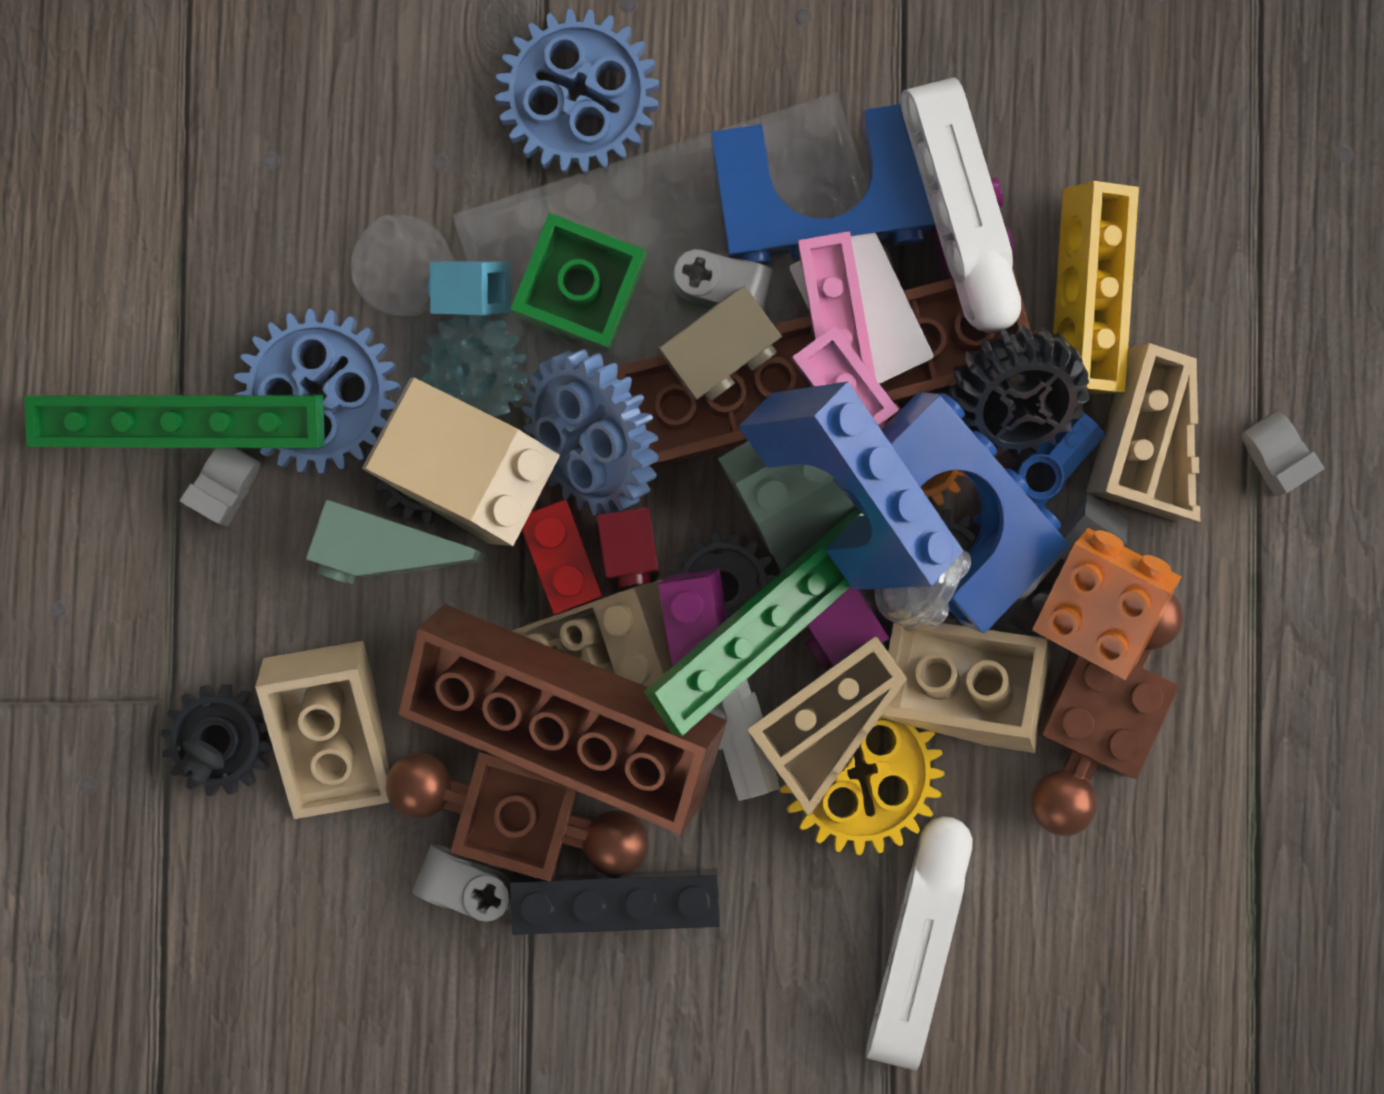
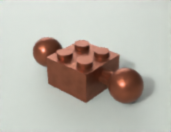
M1174 594L1168 602L1138 662L1126 680L1071 651L1041 716L1038 733L1039 736L1071 750L1063 769L1053 771L1042 777L1032 791L1031 810L1037 823L1049 833L1059 836L1074 835L1083 831L1092 822L1097 810V797L1090 782L1099 764L1126 777L1137 780L1180 685L1143 668L1152 649L1168 645L1180 632L1183 623V611L1179 600Z
M480 751L470 784L451 779L445 765L436 757L425 753H412L400 758L391 767L386 778V795L390 804L397 812L406 817L414 819L427 818L435 815L441 809L461 814L450 853L549 882L554 876L563 844L583 849L589 863L599 872L610 876L626 875L634 871L642 864L648 852L649 838L646 828L633 814L622 810H610L599 814L593 820L574 815L572 811L578 791L485 751Z

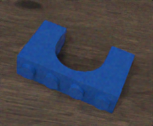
M901 104L864 110L861 126L869 172L867 193L850 211L840 216L826 219L810 218L795 212L776 193L770 176L763 124L711 131L710 143L728 258H738L767 265L771 263L770 256L791 253L792 260H800L798 240L849 231L851 236L876 233L879 240L892 239L895 246L923 241V234L930 233L935 222L904 122Z
M848 381L771 393L738 426L767 468L791 465H810L819 468L839 480L861 503L868 518L864 515L856 516L825 549L853 590L932 587L962 554V548Z
M919 391L882 429V432L920 487L939 473L957 470L965 475L977 490L982 507V522L979 534L970 550L931 590L963 626L985 633L1070 544L1058 532V529L1061 527L1059 520L1041 505L1036 506L1026 495L1030 490L1027 483L1009 468L1005 470L994 458L997 454L995 446L980 432H972L961 420L965 413L958 403L944 393L939 395ZM834 477L833 481L862 514L868 518L863 506L854 494Z

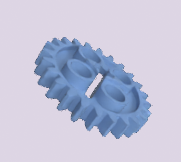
M567 9L565 23L558 24L555 17L549 13L547 14L548 29L542 31L531 22L528 24L532 37L529 42L516 36L513 38L514 46L519 55L503 54L502 56L503 63L511 70V73L496 74V80L499 85L509 89V91L495 95L497 105L511 108L499 116L502 125L517 124L509 134L511 142L514 144L527 139L528 141L523 150L524 156L528 159L538 151H541V165L544 169H547L555 159L560 160L563 175L568 174L574 162L579 163L583 175L588 176L590 162L597 160L600 167L604 171H608L609 163L607 156L613 153L618 159L625 162L627 160L624 148L626 143L637 148L642 146V140L636 132L637 128L649 131L653 129V121L644 115V112L659 110V101L646 96V94L660 90L659 80L645 78V76L655 70L654 59L639 61V58L646 51L644 41L629 46L628 43L632 35L631 28L627 26L617 34L614 33V18L611 15L599 26L595 24L594 12L591 9L586 13L583 22H576L572 9ZM568 49L577 53L579 60L570 69H559L552 64L553 57L561 50ZM609 70L619 71L624 75L625 82L616 90H605L597 83L602 73ZM539 72H544L564 86L545 80L541 81L536 76ZM580 83L585 84L587 95L590 98L580 95L575 102L570 101L568 89L565 87L576 90ZM545 94L551 95L558 101L557 107L552 113L542 116L531 110V104L535 98ZM592 99L606 104H614L619 107V111L617 113L609 112L597 102L592 101ZM589 115L597 116L604 122V127L600 133L588 137L577 131L576 127L580 119Z
M307 309L304 324H300L293 314L288 313L286 315L288 329L282 331L270 322L268 328L272 339L266 342L254 336L252 340L260 350L257 356L250 354L241 355L240 358L250 365L251 369L249 373H237L234 375L235 379L247 385V391L239 392L235 395H271L273 388L283 382L290 383L293 395H312L308 388L313 382L320 386L324 384L322 390L327 395L323 401L324 415L330 418L332 424L331 432L325 438V446L321 448H261L260 453L268 457L279 449L277 465L284 468L296 457L297 472L302 474L307 473L312 461L315 462L319 474L322 475L328 474L331 460H334L340 470L346 471L348 470L347 455L352 454L360 461H366V454L362 446L366 442L373 446L378 439L375 435L378 428L383 429L387 422L383 418L384 413L392 412L396 403L387 399V394L400 390L401 385L397 382L386 380L385 376L395 371L397 366L394 362L379 361L388 350L385 344L379 343L371 347L368 346L374 336V332L367 327L355 335L357 320L351 316L339 327L337 313L333 310L327 312L323 323L319 322L316 312L312 309ZM315 344L324 345L327 355L323 365L313 370L307 369L303 361L306 350ZM342 357H347L348 364L329 379V376L337 367L338 361ZM352 377H361L365 383L363 396L358 401L352 403L345 402L341 394L344 382Z
M586 349L575 353L569 350L540 363V370L529 376L533 385L524 389V394L532 403L522 406V411L532 418V423L523 426L527 433L534 435L535 440L560 455L551 472L549 485L553 487L560 483L563 486L562 497L564 500L576 497L578 510L581 511L590 506L593 515H598L604 511L607 514L615 513L640 501L639 497L650 491L647 482L655 479L657 476L649 465L658 461L659 456L649 448V444L657 441L658 436L647 431L645 426L646 423L653 419L652 414L641 413L638 408L644 397L642 394L632 397L629 393L632 379L627 377L619 381L617 379L618 370L616 363L604 367L602 355L598 353L589 357Z

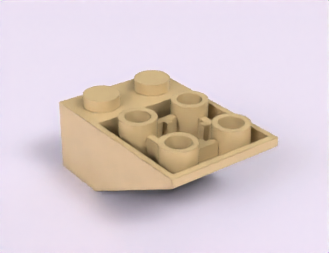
M663 580L633 587L512 630L522 636L648 688L672 668L658 586Z

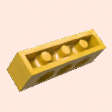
M1091 181L1063 188L1053 334L1059 332L1062 337L1066 338L1068 344H1071L1073 348L1078 350L1083 360L1082 363L1089 374L1088 379L1090 383L1087 385L1089 395L1125 392L1139 187Z

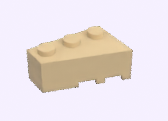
M1151 343L1128 348L1125 392L1114 394L1104 428L1106 435L1100 442L1086 492L1088 491L1094 496L1175 522H1201L1200 506H1196V473H1199V457H1195L1194 424H1198L1196 358Z
M877 636L747 729L809 816L907 680L903 671Z

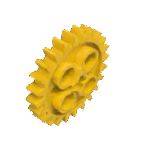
M879 718L874 727L880 725L890 732L892 736L891 748L883 755L873 754L866 745V737L858 747L862 763L871 764L873 767V773L866 775L865 779L875 810L872 816H867L865 813L859 780L848 777L847 770L855 767L853 755L810 816L797 798L786 808L787 812L792 813L803 810L806 815L802 818L798 827L804 830L816 824L818 830L815 841L819 844L830 834L834 835V850L837 852L844 848L847 840H852L856 855H862L865 841H871L875 851L883 853V838L887 836L896 845H903L900 829L905 827L918 834L920 829L914 820L916 814L928 817L933 815L930 808L924 804L925 798H939L942 794L937 789L929 786L930 779L940 778L945 774L944 771L931 768L930 766L931 760L942 755V750H927L925 745L935 735V732L928 730L919 733L914 726ZM893 775L902 781L904 794L898 803L887 805L880 799L878 787L885 777ZM784 784L779 789L781 793H792L787 784ZM839 787L849 789L855 798L853 810L844 817L835 816L828 807L830 794Z

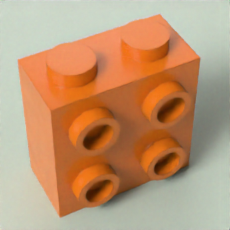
M1087 528L1074 543L1032 631L1126 680L1144 651L1182 576L1172 572L1171 567L1160 558L1151 555L1142 556L1124 547L1122 540L1114 534L1103 530L1094 531Z

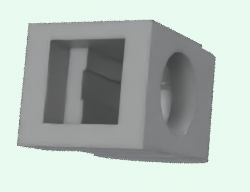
M1278 410L1241 434L1249 455L1274 497L1290 492L1325 469L1314 451L1309 452L1304 442L1301 441L1299 434L1289 419Z
M216 448L208 458L195 483L188 486L179 501L215 523L229 526L247 496L261 463L237 448Z

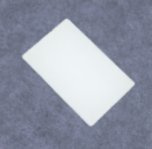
M876 233L851 236L875 376L877 382L882 383L931 360L934 355ZM801 261L790 265V271L808 307Z

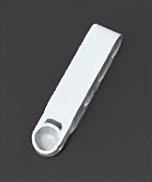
M953 77L903 90L901 94V110L964 316L979 331L999 333L1001 328L1003 330L1009 328L1019 318L1021 298L1012 271L1013 256L1010 242L963 87L959 80Z
M941 816L932 819L924 826L920 833L866 1047L865 1056L867 1059L917 1071L922 1059L962 900L965 875L972 852L973 839L969 829L963 822L953 817Z

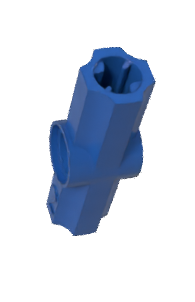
M1084 412V417L1071 419L1072 433L1060 431L1056 434V446L1048 441L1038 445L1037 454L1032 451L1017 465L1014 472L1025 482L1026 471L1032 464H1041L1050 472L1051 483L1048 489L1044 492H1035L1030 489L1026 493L1036 506H1044L1050 498L1060 491L1063 483L1106 435L1099 425ZM982 509L971 521L979 530L982 522Z

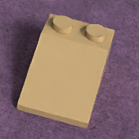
M413 377L409 379L362 469L484 542L494 545L514 546L560 455L521 430Z
M895 616L888 652L903 671L907 680L881 715V718L986 746L1035 753L1052 659L1047 638L987 630L985 633H981L966 626Z
M357 641L263 658L255 688L293 818L298 819L390 803L385 788L389 764L375 683L364 642Z

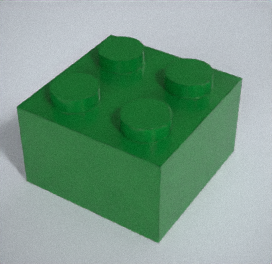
M549 212L511 306V311L517 319L610 355L647 263V251Z

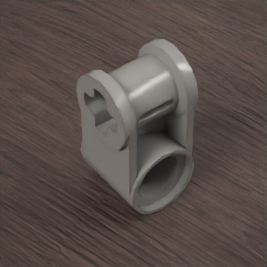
M694 249L685 252L679 257L672 272V285L680 298L711 308L745 285L764 310L774 270L756 262L728 258L704 250ZM693 265L703 267L702 276L709 278V281L702 280L698 288L689 286V276L682 274V271L690 272Z
M435 843L430 845L412 890L415 896L434 905L453 909L484 922L496 920L510 909V882L512 880L507 874L473 859L450 853L451 848ZM493 884L496 886L495 896L500 898L501 901H496L493 905L487 907L484 905L485 896L478 891Z

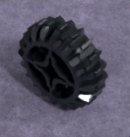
M1022 324L1015 335H1009V333L1001 328L999 339L990 342L982 338V349L980 351H965L967 365L954 367V378L956 381L948 384L950 389L949 396L963 409L965 416L961 420L972 432H980L997 449L996 457L1008 450L1009 453L1017 458L1022 449L1029 448L1037 454L1038 445L1046 441L1056 446V434L1060 431L1072 433L1071 419L1084 417L1082 404L1090 400L1087 387L1090 383L1088 379L1089 374L1082 363L1083 360L1078 350L1073 348L1071 344H1068L1066 338L1062 337L1059 332L1051 335L1043 326H1040L1031 333L1030 329H1027Z

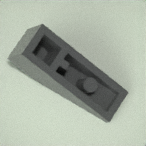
M1087 491L1060 522L1061 527L1058 529V532L1070 545L992 626L1000 632L1045 638L1032 631L1074 543L1087 528H1090L1094 531L1103 530L1114 534L1122 540L1125 547L1127 545L1128 520Z

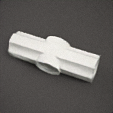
M746 679L709 712L727 720L719 750L723 749L738 801L754 798L780 789L776 769L747 730L761 720L763 716L756 694L750 691Z

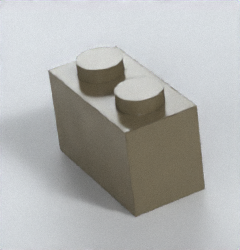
M744 285L659 346L657 351L692 399H698L704 394L711 401L735 383L729 375L741 366L747 364L751 370H754L777 353L772 344L782 336Z

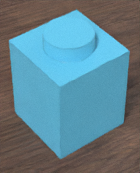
M510 261L430 262V277L427 290L430 297L431 314L488 315L510 313Z

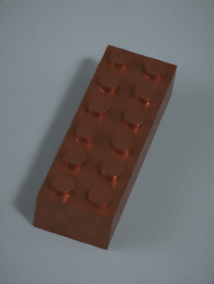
M445 603L417 630L399 715L680 835L702 805L727 723L726 719L708 713L683 736L673 735L644 693L648 687Z

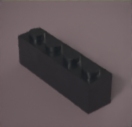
M718 869L630 872L621 876H610L603 873L554 875L550 882L532 876L514 877L510 882L512 935L720 927Z

